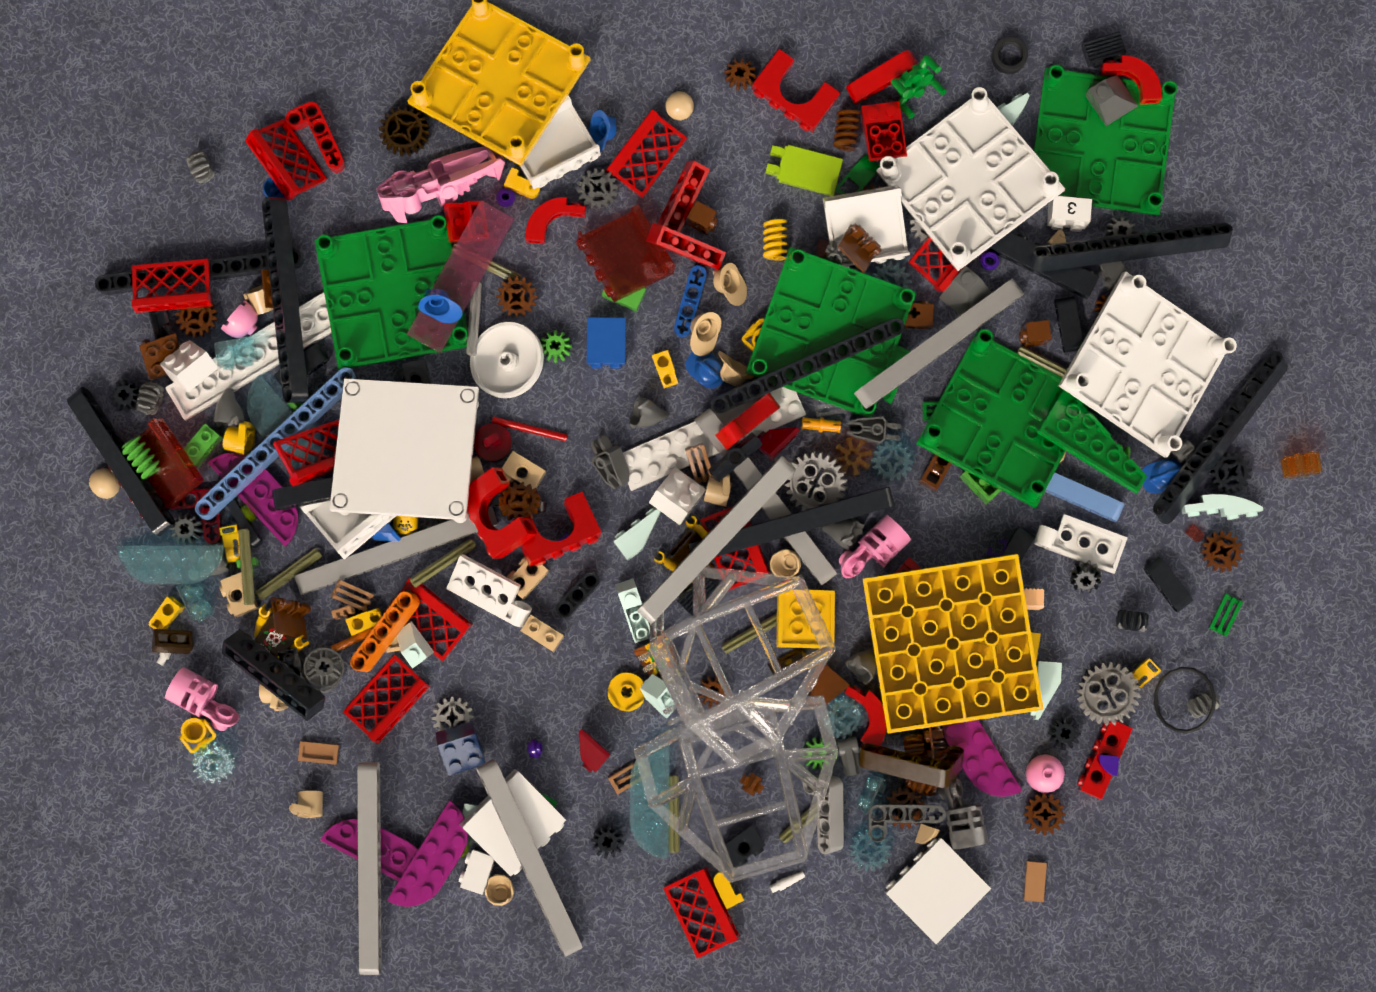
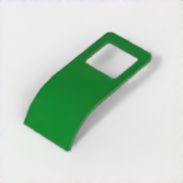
M866 154L838 184L835 190L840 195L845 194L840 190V187L850 177L860 186L856 192L861 191L881 166L876 161H869L868 154Z

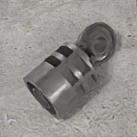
M957 776L949 787H938L940 798L942 800L947 799L948 810H945L948 820L947 825L949 826L952 849H962L989 843L986 826L984 825V816L981 810L982 806L981 804L962 806L963 787ZM964 825H970L968 828H963Z

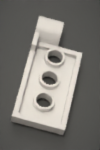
M1064 514L1058 530L1040 525L1033 544L1071 559L1082 561L1085 564L1090 560L1091 565H1098V569L1115 574L1127 537ZM1067 530L1071 533L1069 541H1064L1061 538L1062 531ZM1081 537H1086L1089 540L1087 548L1080 546L1079 540ZM1099 544L1107 546L1106 554L1102 555L1097 551Z
M464 554L460 555L446 589L517 627L524 626L532 610L529 604L522 601H514L521 586L520 584ZM468 576H472L475 579L474 585L468 583ZM485 584L491 587V594L484 591ZM501 593L507 595V603L501 600Z

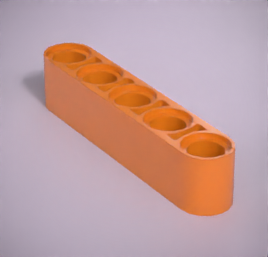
M401 592L395 598L352 656L350 664L354 670L361 672L372 670L417 610L420 604L417 595ZM410 597V603L406 605V599ZM398 612L399 618L395 621L394 616ZM387 628V634L383 636V630ZM375 643L376 648H375V650L372 652L371 648H372V645ZM364 659V665L361 667L360 661Z

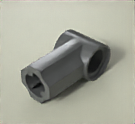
M856 736L837 739L838 752L842 759L845 777L861 774Z

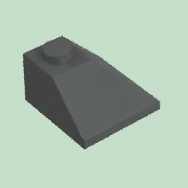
M1118 75L1096 84L1085 95L1105 126L1138 107Z
M965 266L939 298L961 316L992 292L978 275Z

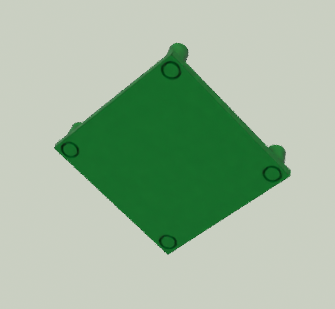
M1060 65L1045 68L1034 152L1051 172H1055L1058 175L1059 182L1065 188V191L1058 196L1092 199V207L1159 216L1161 204L1163 203L1162 193L1174 99L1178 89L1176 83L1167 81L1163 85L1161 84L1162 99L1159 104H1140L1139 89L1133 80L1121 79L1138 107L1105 126L1085 95L1090 88L1110 77L1064 71Z
M436 215L432 220L333 237L321 235L318 239L314 240L338 370L345 367L351 369L467 348L468 329L445 217ZM426 289H442L446 291L449 298L462 309L460 320L450 324L442 323L421 312L419 302L424 298Z
M790 247L745 374L755 378L761 377L889 319L898 318L905 325L916 292ZM897 322L891 323V331L897 332L899 330ZM876 329L873 332V338L879 340L882 334L880 330ZM901 334L785 385L783 388L870 418L873 416L877 402L865 409L854 393L890 367ZM861 337L855 340V345L858 348L864 345V340ZM840 345L837 351L839 355L844 356L847 349L844 345ZM825 352L822 353L820 361L824 364L827 363L829 355ZM806 360L803 362L802 367L805 371H809L812 368V364ZM791 368L785 371L787 379L794 377V371ZM770 376L767 382L776 385L777 379L774 376Z
M982 329L979 333L976 332L916 444L1036 508L1066 452L1037 433L1064 390L1058 386L1062 377L993 341V333L988 329ZM1082 404L1086 409L1089 408L1086 404Z

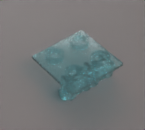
M198 581L176 586L192 621L200 623L206 620L205 618L214 616L212 607L207 601L204 590Z
M873 774L871 778L867 779L864 786L866 788L864 795H861L857 801L858 811L868 815L871 806L876 804L873 801L880 802L875 797L876 795L882 797L877 792L883 794L887 786L885 784L886 780Z

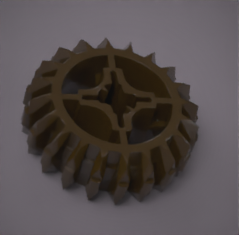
M407 105L404 107V110L401 109V106H398L397 112L392 108L390 110L392 115L385 113L387 120L381 119L380 121L384 125L379 127V131L382 132L379 134V137L383 139V146L387 145L386 149L388 151L393 149L392 153L394 155L400 151L401 157L404 156L405 152H407L408 156H411V150L418 154V146L424 149V145L421 142L428 143V139L424 136H430V132L427 131L430 128L429 124L426 123L427 118L422 117L421 111L416 113L415 107L409 111ZM401 118H411L415 121L405 123ZM394 122H396L397 128L395 131H393V134L389 136L390 127ZM400 124L407 130L409 138H407L406 134H403ZM419 127V134L413 141L412 133ZM400 139H404L408 142V144H397L394 142V140L398 141Z

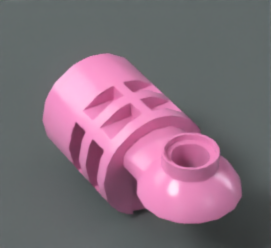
M885 515L858 542L860 546L854 552L847 550L840 556L839 564H841L843 577H855L863 570L866 562L871 557L879 565L885 567L911 541V538L899 524L888 515Z
M182 667L177 672L167 689L165 699L198 717L202 715L211 719L213 728L220 731L235 725L239 720V714L235 709L213 700L218 689L217 684L186 667Z

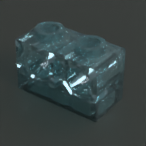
M252 336L214 343L217 366L223 368V370L234 369L236 365L249 367L254 365L253 362H258L256 343ZM250 348V354L247 357H242V350ZM230 351L231 358L223 360V354Z

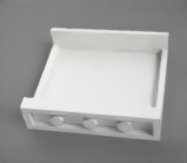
M569 95L523 165L520 166L533 189L543 187L549 181L559 179L565 173L577 170L582 164L588 161L592 162L601 155L599 145H596L572 106Z
M898 185L823 198L829 244L832 245L833 241H841L848 227L856 223L857 225L860 224L866 233H869L866 239L872 236V241L875 240L881 245L882 251L878 255L875 254L871 262L884 263L887 261L886 259L891 258L901 260L905 256L910 255L907 248L900 198L902 196L901 188ZM849 258L842 263V266L847 268L855 265Z
M330 501L300 507L343 559H346L385 524L396 517L395 515L350 513L345 516L339 512L330 511Z
M514 769L505 778V781L538 849L550 841V836L554 832L557 833L563 828V823L566 820L519 771ZM487 796L459 825L510 876L516 875L520 872L522 866L489 796Z
M942 838L931 840L927 845L929 849L924 854L920 852L913 859L915 863L910 868L906 866L899 873L901 877L897 881L893 879L885 887L887 889L885 893L935 944L991 889Z

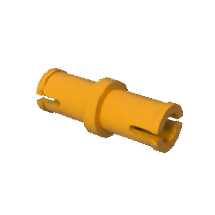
M802 417L801 429L818 430L819 433L823 431L840 433L841 421L824 420L823 417L819 419Z

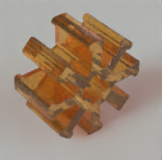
M849 437L845 440L848 450L840 446V443L835 448V451L840 452L844 456H835L833 460L837 459L835 465L840 462L846 463L843 469H840V472H846L847 468L852 466V476L857 477L860 474L857 464L866 471L870 463H866L861 458H870L872 451L869 449L866 452L860 453V448L866 442L860 439L855 449L852 444L853 438ZM851 452L857 455L855 462H851V459L848 460Z
M1307 452L1302 455L1297 453L1294 456H1285L1283 459H1280L1284 479H1295L1300 476L1309 477V475H1317L1323 472L1319 452Z

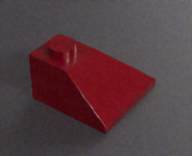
M794 427L769 429L766 433L762 431L757 436L763 444L759 450L772 461L799 434L800 430Z
M583 729L579 731L581 760L584 762L582 766L590 773L592 770L597 772L611 754Z

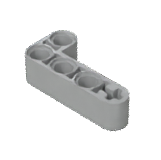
M822 773L806 777L803 780L805 792L817 796L819 851L822 854L839 851L844 845L843 783L837 776Z

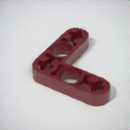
M211 489L169 492L164 495L163 503L170 510L195 508L197 502ZM189 494L196 496V502L192 505L186 502V497ZM217 494L215 497V499L218 501L220 500L219 494ZM180 495H182L183 506H180L181 502H174L173 506L167 503V500L171 498L170 496H173L174 499H181ZM204 506L202 508V514L208 513L210 508L206 509ZM221 511L216 514L217 518L214 522L202 519L203 536L209 544L219 543L222 539L219 529L222 528ZM217 524L218 527L213 528L214 533L218 534V537H215L214 541H212L211 538H208V535L211 534V528H207V525Z

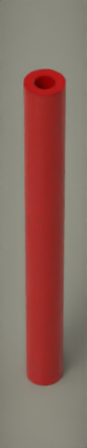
M495 416L492 419V424H499L503 427L565 442L567 440L568 434Z

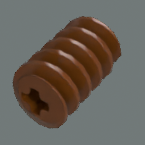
M848 109L836 113L838 119L835 121L837 126L834 129L836 132L834 139L836 141L833 142V146L847 152L856 150L851 145L857 144V141L852 138L858 137V134L854 133L853 130L859 129L854 123L860 122L858 118H855L856 115L861 114L860 111Z

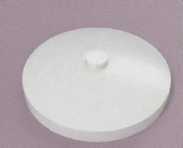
M503 322L493 325L480 335L477 344V354L470 357L472 376L476 384L492 396L498 398L519 396L529 390L539 378L544 362L543 348L534 332L524 325L515 322Z

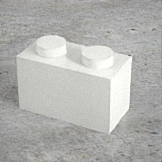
M475 849L472 850V853L468 852L465 863L468 864L466 871L461 872L458 881L461 883L460 888L483 895L495 860L489 854Z

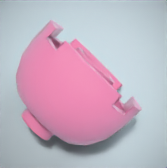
M244 300L243 304H240L227 319L226 326L223 324L221 329L226 334L235 338H242L247 334L251 336L258 328L255 325L258 315L251 304Z
M1047 754L1034 757L1028 763L1025 772L1026 780L1030 786L1037 792L1042 793L1057 790L1063 783L1065 776L1064 767L1060 760Z

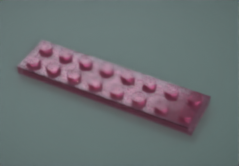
M481 200L432 288L446 291L449 298L461 307L462 314L514 221V218ZM419 311L407 335L441 353L458 321L450 324L442 323Z

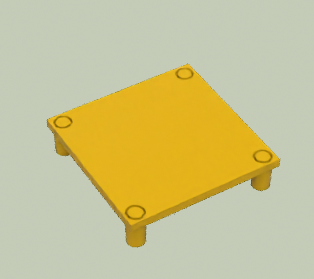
M472 0V6L422 80L412 83L410 87L412 95L408 99V104L522 166L591 60L589 56L584 54L582 45L574 43L569 46L487 2V0Z

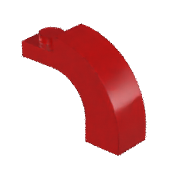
M1122 55L1119 63L1110 60L1102 64L1100 68L1101 76H1126L1136 83L1139 89L1140 104L1160 103L1162 90L1159 78L1146 62L1136 57Z
M567 197L546 201L532 213L527 223L526 243L545 244L547 227L554 219L561 216L585 217V206H582L581 203L567 205Z
M854 685L852 688L848 686L844 694L861 704L868 714V726L860 741L864 744L869 743L880 746L887 730L882 703L871 691H867L865 696L861 695L863 693L862 690Z

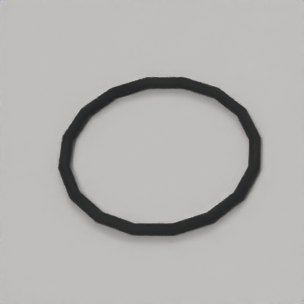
M1179 667L1170 670L1160 679L1155 689L1154 707L1156 714L1164 726L1174 732L1191 733L1200 730L1210 721L1215 711L1216 694L1214 686L1204 673L1195 668ZM1179 671H1192L1202 676L1209 685L1212 694V706L1207 718L1199 726L1191 729H1178L1168 724L1160 714L1157 703L1158 692L1164 680L1171 674Z

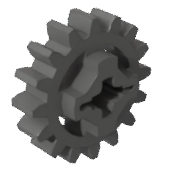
M595 168L592 174L588 170V176L582 175L581 179L583 182H578V186L581 188L577 189V193L582 194L579 200H585V207L590 204L591 210L598 206L600 211L603 205L605 208H608V202L614 203L612 197L618 196L614 192L618 190V185H613L616 179H610V172L605 175L604 169L598 173ZM608 183L610 185V193L605 190ZM586 186L590 189L588 195L585 193ZM601 186L602 192L596 191L595 193L594 187L598 188Z

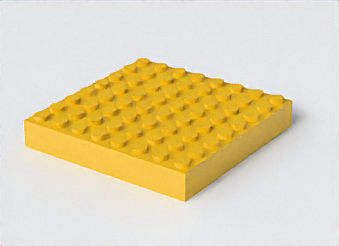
M1018 554L863 579L888 734L1044 710Z

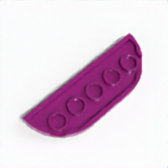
M225 453L213 458L208 464L223 479L248 455ZM247 466V467L244 469V473H245V474L251 473L252 470H253V467H252V466ZM265 469L237 496L274 536L287 547L297 531L298 510L297 507L275 510L272 490L282 488V486ZM233 479L230 482V487L237 486L238 479Z
M979 720L942 725L943 735L948 746L963 748L962 769L975 787L984 793L998 797L1012 796L1022 791Z
M451 800L387 899L388 902L398 906L411 907L429 901L440 891L467 846L468 833L459 825L465 819L462 811Z
M349 819L333 825L325 832L320 841L358 860V819ZM381 827V873L399 881L419 849L409 841Z

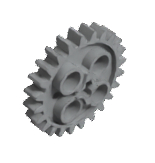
M813 451L811 457L808 453H805L804 459L801 456L797 458L799 463L795 461L791 463L796 470L788 478L790 482L785 484L786 487H790V490L786 493L793 494L790 501L796 499V507L800 504L803 505L802 511L806 508L811 509L839 501L838 497L843 498L845 496L841 491L847 489L846 486L842 485L848 481L842 478L846 472L839 471L842 465H835L837 459L830 461V454L824 458L823 452L817 456L816 452ZM810 465L816 470V473L813 475L807 469ZM821 468H824L818 480L819 485L814 488L812 497L809 498L808 495L815 484L814 480L819 476ZM825 474L832 476V483L826 482ZM800 483H805L808 486V490L802 491L799 486ZM817 491L824 493V500H820L817 497Z
M1110 662L1107 668L1102 663V669L1095 666L1094 673L1088 670L1090 676H1083L1085 683H1079L1083 689L1077 690L1082 696L1077 698V700L1083 702L1080 708L1085 709L1083 713L1086 716L1090 715L1089 718L1092 721L1096 719V722L1100 724L1103 720L1106 726L1111 721L1116 725L1117 719L1123 723V716L1130 718L1129 711L1136 712L1133 705H1139L1135 699L1141 698V695L1136 693L1141 688L1136 685L1138 680L1136 678L1133 679L1135 675L1132 672L1128 673L1129 670L1126 667L1122 669V666L1118 664L1115 668L1113 663ZM1113 678H1118L1116 684L1110 685V681ZM1102 679L1105 680L1107 688L1111 691L1110 695L1117 706L1116 709L1113 708L1111 700L1107 697L1108 694L1103 687ZM1100 686L1098 693H1092L1095 687ZM1120 695H1126L1124 701L1118 702ZM1108 703L1107 709L1100 710L1102 704Z

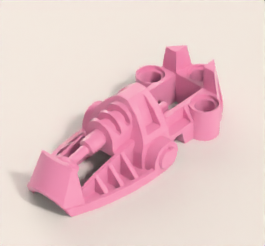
M486 146L472 148L434 159L428 164V169L417 173L414 170L410 172L404 170L397 171L382 182L376 190L383 210L390 211L397 222L407 223L404 212L413 214L420 211L422 208L421 203L437 197L440 206L443 207L446 203L456 202L458 194L462 196L464 195L463 191L469 192V186L478 182L477 179L485 175L496 177L497 180H500L505 160L502 155ZM488 157L489 161L481 163Z

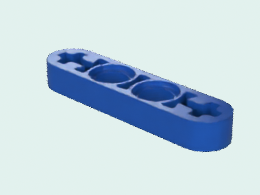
M697 265L691 268L674 325V332L680 338H685L691 333V322L695 318L707 274L702 266ZM697 270H701L703 277L698 279V284H701V286L690 284V281H695L693 272L696 273ZM690 288H696L699 293L695 298H691L687 292ZM685 306L693 308V313L690 316L683 314L682 309ZM680 317L685 320H691L690 323L686 321V329L688 331H684L683 334L677 329L683 323V320H679Z

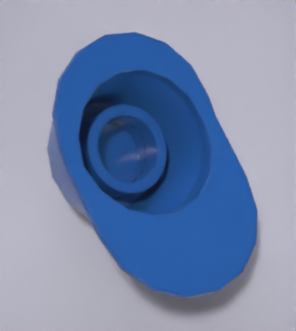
M597 110L592 115L588 132L595 144L599 145L601 152L606 142L615 137L617 127L616 118L607 116L602 110Z
M427 288L424 298L419 302L421 312L442 323L450 324L457 322L462 316L461 307L452 301L447 292L442 289L431 290Z
M693 351L690 353L685 362L686 370L701 385L714 389L724 382L720 376L723 363L711 352L705 356H698Z
M1164 459L1145 466L1142 469L1147 475L1143 483L1144 489L1153 494L1164 492L1182 468L1181 464L1173 459Z

